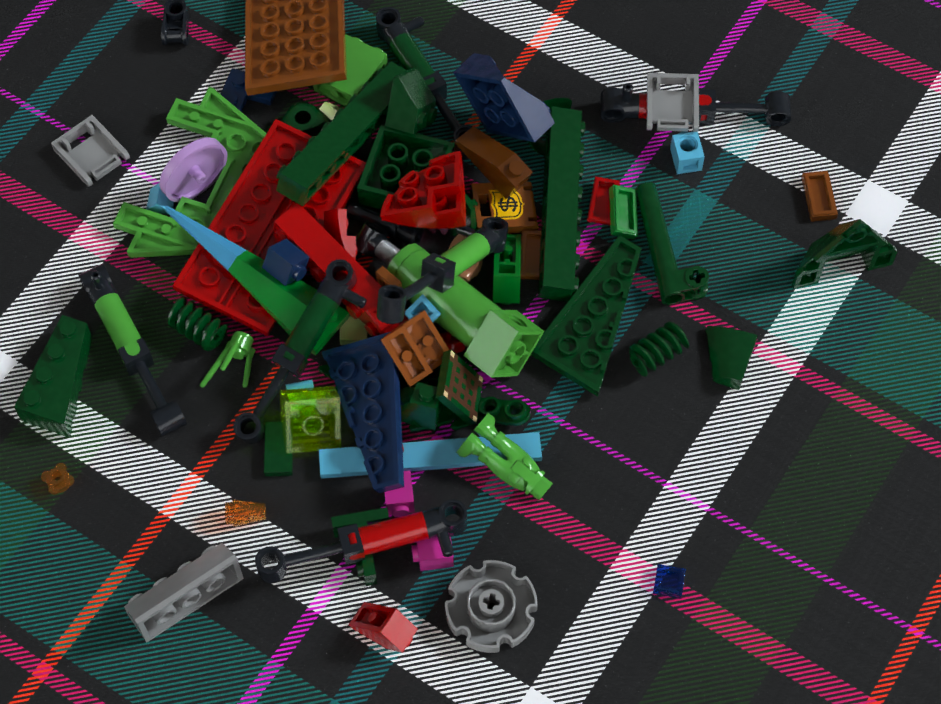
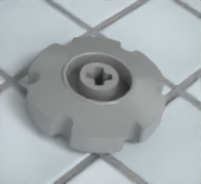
M486 560L483 561L481 569H474L471 565L467 566L450 583L448 592L454 598L445 601L447 623L455 636H467L466 646L480 652L497 653L500 651L501 644L507 643L513 648L520 644L531 632L534 626V618L529 614L537 611V595L533 584L527 576L523 578L515 576V566L502 561ZM490 603L495 604L493 610L487 609Z

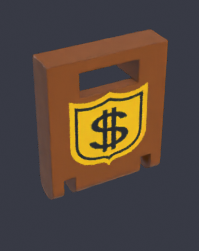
M526 182L524 186L507 199L504 198L492 183L471 184V200L475 199L478 203V206L474 207L477 230L482 227V221L488 217H498L506 220L508 223L507 233H522V230L539 229L531 182ZM488 198L490 216L481 217L480 204H486Z

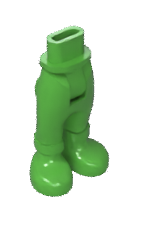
M488 413L474 429V432L490 441V444L503 453L507 460L501 458L489 446L482 443L473 433L469 435L456 453L460 457H467L471 454L479 456L478 460L484 463L505 483L523 492L525 490L526 495L530 493L540 500L553 483L543 476L545 472L540 470L534 459L525 450L507 438L504 433L497 431L495 428V418Z

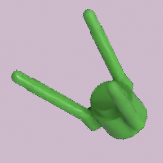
M234 332L231 340L227 342L225 349L200 383V387L206 386L220 365V369L224 371L232 357L239 360L246 357L243 376V387L246 388L249 382L252 358L256 351L251 347L254 339L245 332Z

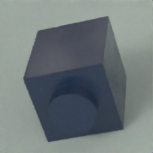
M284 239L268 248L262 268L284 286H287L294 281H300L307 272L306 266L310 257L288 239Z

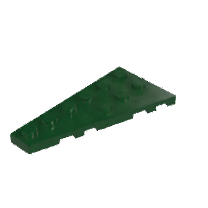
M620 235L550 324L531 353V356L597 397L642 249Z

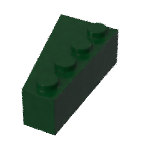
M64 315L61 316L14 406L21 421L69 438L71 437V426L73 417L76 415L78 394L81 392L83 372L86 369L92 343V335L87 323Z

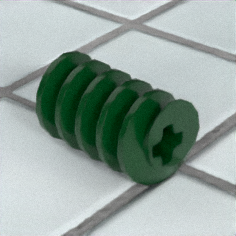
M185 296L180 297L169 313V327L176 329L182 335L185 334L187 339L193 340L196 345L202 346L206 351L215 349L225 338L228 325L225 324L220 327L221 320L219 318L212 321L213 315L208 312L203 316L204 309L202 307L195 310L196 303L191 301L187 304L188 299Z
M669 321L663 327L657 328L655 333H650L646 338L640 339L638 344L631 345L629 347L630 360L639 374L646 377L648 375L646 367L652 372L655 371V361L660 366H663L665 364L663 356L668 360L674 359L672 350L680 355L682 353L680 345L689 349V342L683 330L675 323Z

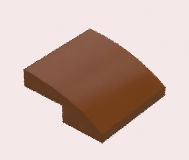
M425 310L420 311L380 339L409 387L431 374L432 370L440 366L443 352L449 350Z

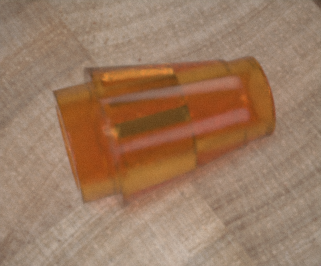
M232 499V502H225L226 525L237 527L266 520L265 503Z

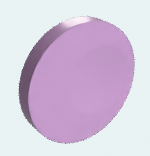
M210 137L201 138L189 143L170 159L162 171L159 181L161 191L173 202H179L182 196L192 199L200 195L220 176L227 162L228 155L226 149L217 139Z

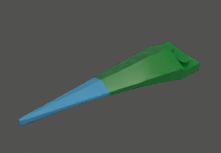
M165 206L166 212L198 241L290 335L317 289L301 280L284 286L262 268L264 259L173 208ZM340 306L338 307L312 350V354L316 356L349 319V312Z

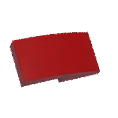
M337 208L324 211L325 230L356 260V236H347V209Z

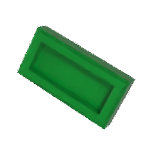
M613 184L609 188L611 235L635 239L638 236L636 189Z

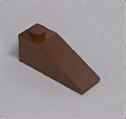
M474 126L454 142L505 199L524 186L533 173L515 152Z

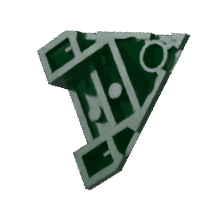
M861 219L842 223L810 245L795 272L792 287L797 289L819 283L824 264L827 261L861 253L866 268L869 271L893 265L898 251L894 245Z

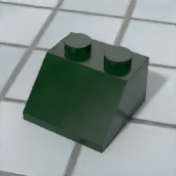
M411 68L394 76L385 126L415 134L435 122L437 117V109L435 108L436 98L418 69Z

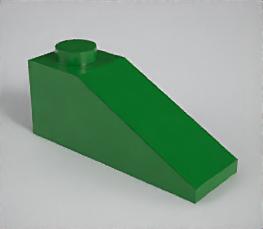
M507 234L506 249L503 252L494 253L493 303L504 305L520 304L521 235Z

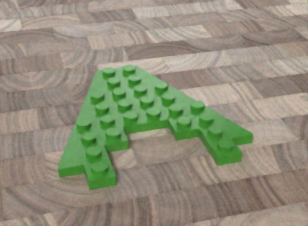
M212 87L208 88L200 105L176 98L166 117L167 124L215 138L227 151L226 165L207 203L204 204L182 196L175 209L206 228L210 226L267 134ZM123 202L113 222L115 229L135 235L127 250V255L131 258L192 255L199 243L172 217Z

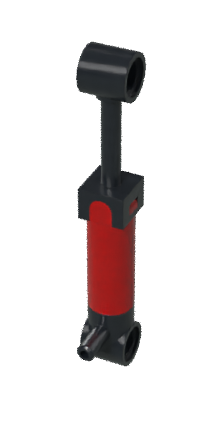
M630 83L624 84L623 90L615 87L604 89L600 94L601 118L610 123L620 122L625 118H647V93H633V85ZM699 89V125H714L716 113H758L766 116L767 124L776 127L784 126L791 121L790 96L788 93L775 91L766 95L765 104L716 103V90Z
M452 499L445 501L440 507L362 527H358L356 523L337 528L339 542L283 555L276 547H265L255 557L256 568L264 582L270 584L277 583L285 577L288 566L343 553L345 564L347 565L363 561L365 556L435 537H438L443 556L450 557L454 554L449 536H458L466 530L467 509L461 501ZM451 514L458 515L460 519L455 522L448 521L446 517ZM269 561L278 563L273 569L264 568L265 564Z

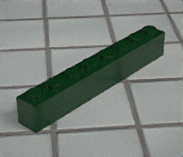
M392 61L384 69L380 68L371 82L367 81L362 87L361 92L358 95L354 94L350 98L348 105L344 109L340 108L335 114L334 119L330 123L326 122L320 133L316 137L312 136L307 142L306 147L302 151L298 150L287 166L283 165L277 174V179L279 180L276 191L303 207L368 140L380 125L386 121L393 78L407 70Z
M552 106L550 115L555 123L546 131L537 298L568 302L579 286V277H575V270L578 269L580 254H576V247L579 246L581 232L577 231V224H580L582 209L578 208V202L581 201L583 187L579 186V180L582 179L584 166L580 164V158L583 157L584 143H581V137L584 135L585 122L582 121V111Z

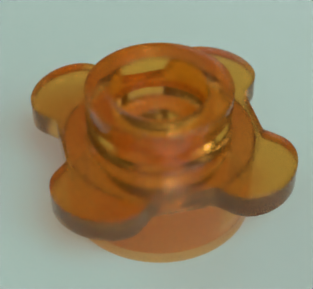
M64 463L56 464L54 469L44 471L41 475L42 481L48 484V490L51 494L55 495L64 492L74 483V477L68 474L66 471L67 466Z

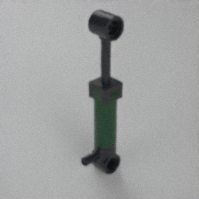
M393 7L381 8L376 14L378 37L387 43L402 68L405 70L411 68L419 70L436 98L437 108L454 132L455 142L456 139L473 126H461L444 100L447 98V83L439 71L435 72L409 33L424 25L423 18L419 16L403 24L397 9ZM455 144L454 152L460 151L462 160H470Z
M337 259L328 265L326 276L284 345L280 344L271 359L280 368L253 413H242L235 419L234 431L244 442L256 444L264 438L265 425L262 419L288 374L291 373L300 378L309 363L307 360L342 300L345 299L360 308L366 305V298L351 291L356 284L357 277L351 264L346 260ZM338 272H348V275L344 280H335V276ZM249 422H255V431L246 435L244 433L245 425Z

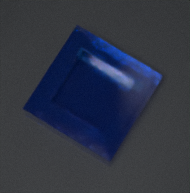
M658 564L653 594L681 599L686 569Z

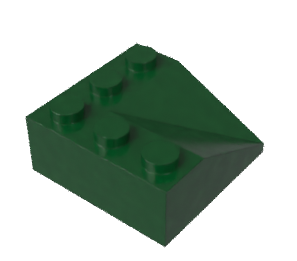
M380 125L357 187L359 205L381 210L387 195H393L398 190L399 180L412 170L420 172L429 167L431 159L452 153L455 143L417 133L411 134Z

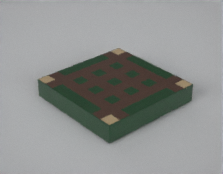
M452 350L445 351L442 357L436 398L467 425L476 424L483 377Z

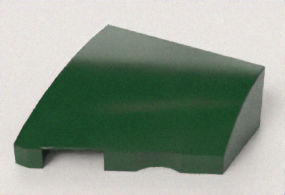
M707 326L705 336H707L708 354L709 360L712 363L713 382L739 390L758 335L732 328Z

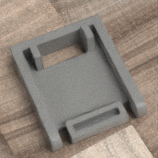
M647 74L646 130H652L653 124H657V131L688 132L689 125H692L693 132L699 131V74ZM661 84L685 85V91L660 90Z
M93 115L51 142L53 150L88 187L93 184L90 177L98 181L121 165L120 156L125 161L130 158L126 149ZM86 132L91 135V137L71 149L70 143Z

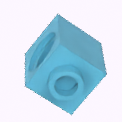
M684 131L672 135L670 151L676 173L683 174L702 171L705 156L698 132Z

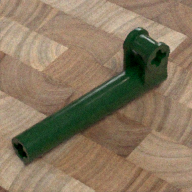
M652 182L638 185L636 187L637 198L662 303L665 305H675L680 302L704 298L708 293L707 283L709 281V274L707 270L700 266L678 270L656 185Z

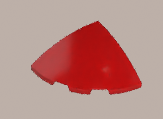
M457 151L436 157L429 161V167L420 172L412 170L399 180L398 190L393 195H387L381 209V220L416 228L444 229L465 227L466 200L461 152Z

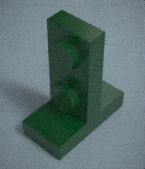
M387 507L331 517L334 538L339 537L337 528L356 523L358 527L389 520ZM369 554L365 556V560L356 562L358 577L365 578L366 586L377 584L373 555Z

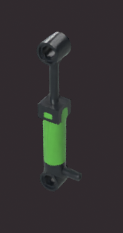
M488 217L482 221V227L478 230L468 226L457 227L456 232L466 238L441 255L432 253L423 259L420 279L405 289L396 285H385L379 289L377 303L378 320L387 324L402 322L406 302L426 287L444 293L454 286L455 277L490 253L503 252L506 249L507 221L498 217Z
M101 264L79 274V279L112 339L129 376L138 372L156 406V409L151 411L150 414L160 435L164 436L187 425L176 400L170 403L165 401L148 367L154 365L151 353L119 297L105 266Z

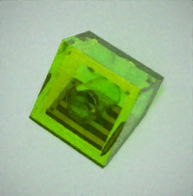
M334 386L280 390V416L286 454L341 448L340 396Z

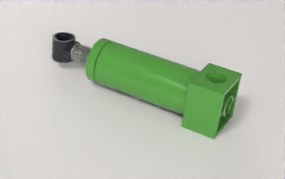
M365 221L356 237L357 250L369 257H378L388 265L387 270L402 282L403 289L420 279L422 260L431 254L415 243L409 244L400 250L387 238L388 233L385 229L373 222ZM460 276L454 278V286L444 293L426 287L408 300L413 304L423 294L441 313L434 322L465 345L467 350L463 356L491 378L518 376L544 333L541 328L519 311L501 309Z

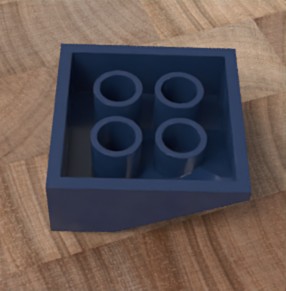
M473 53L453 72L486 132L536 142L555 123L550 115L549 107L535 96L506 79L490 56Z

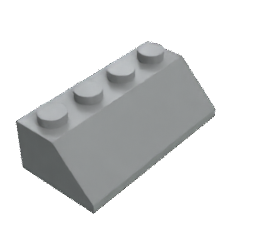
M223 543L217 546H210L193 562L188 561L182 564L177 572L170 577L159 579L154 583L153 588L144 594L139 593L133 596L124 608L146 643L244 579L238 559Z

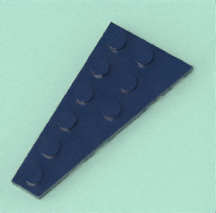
M390 332L321 352L330 368L331 379L335 381L337 386V394L349 426L355 433L357 447L361 449L364 465L373 489L378 493L404 487L399 370L380 340Z

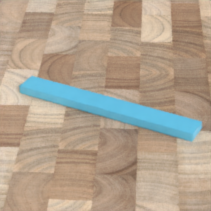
M539 432L505 435L525 450L535 462L542 461ZM478 437L482 443L489 446L501 458L507 460L503 453L490 444V441L483 437ZM467 438L402 443L404 448V471L412 472L486 465L478 460L479 456L471 454L467 457H460L456 453ZM358 447L320 449L321 479L368 475L361 449Z

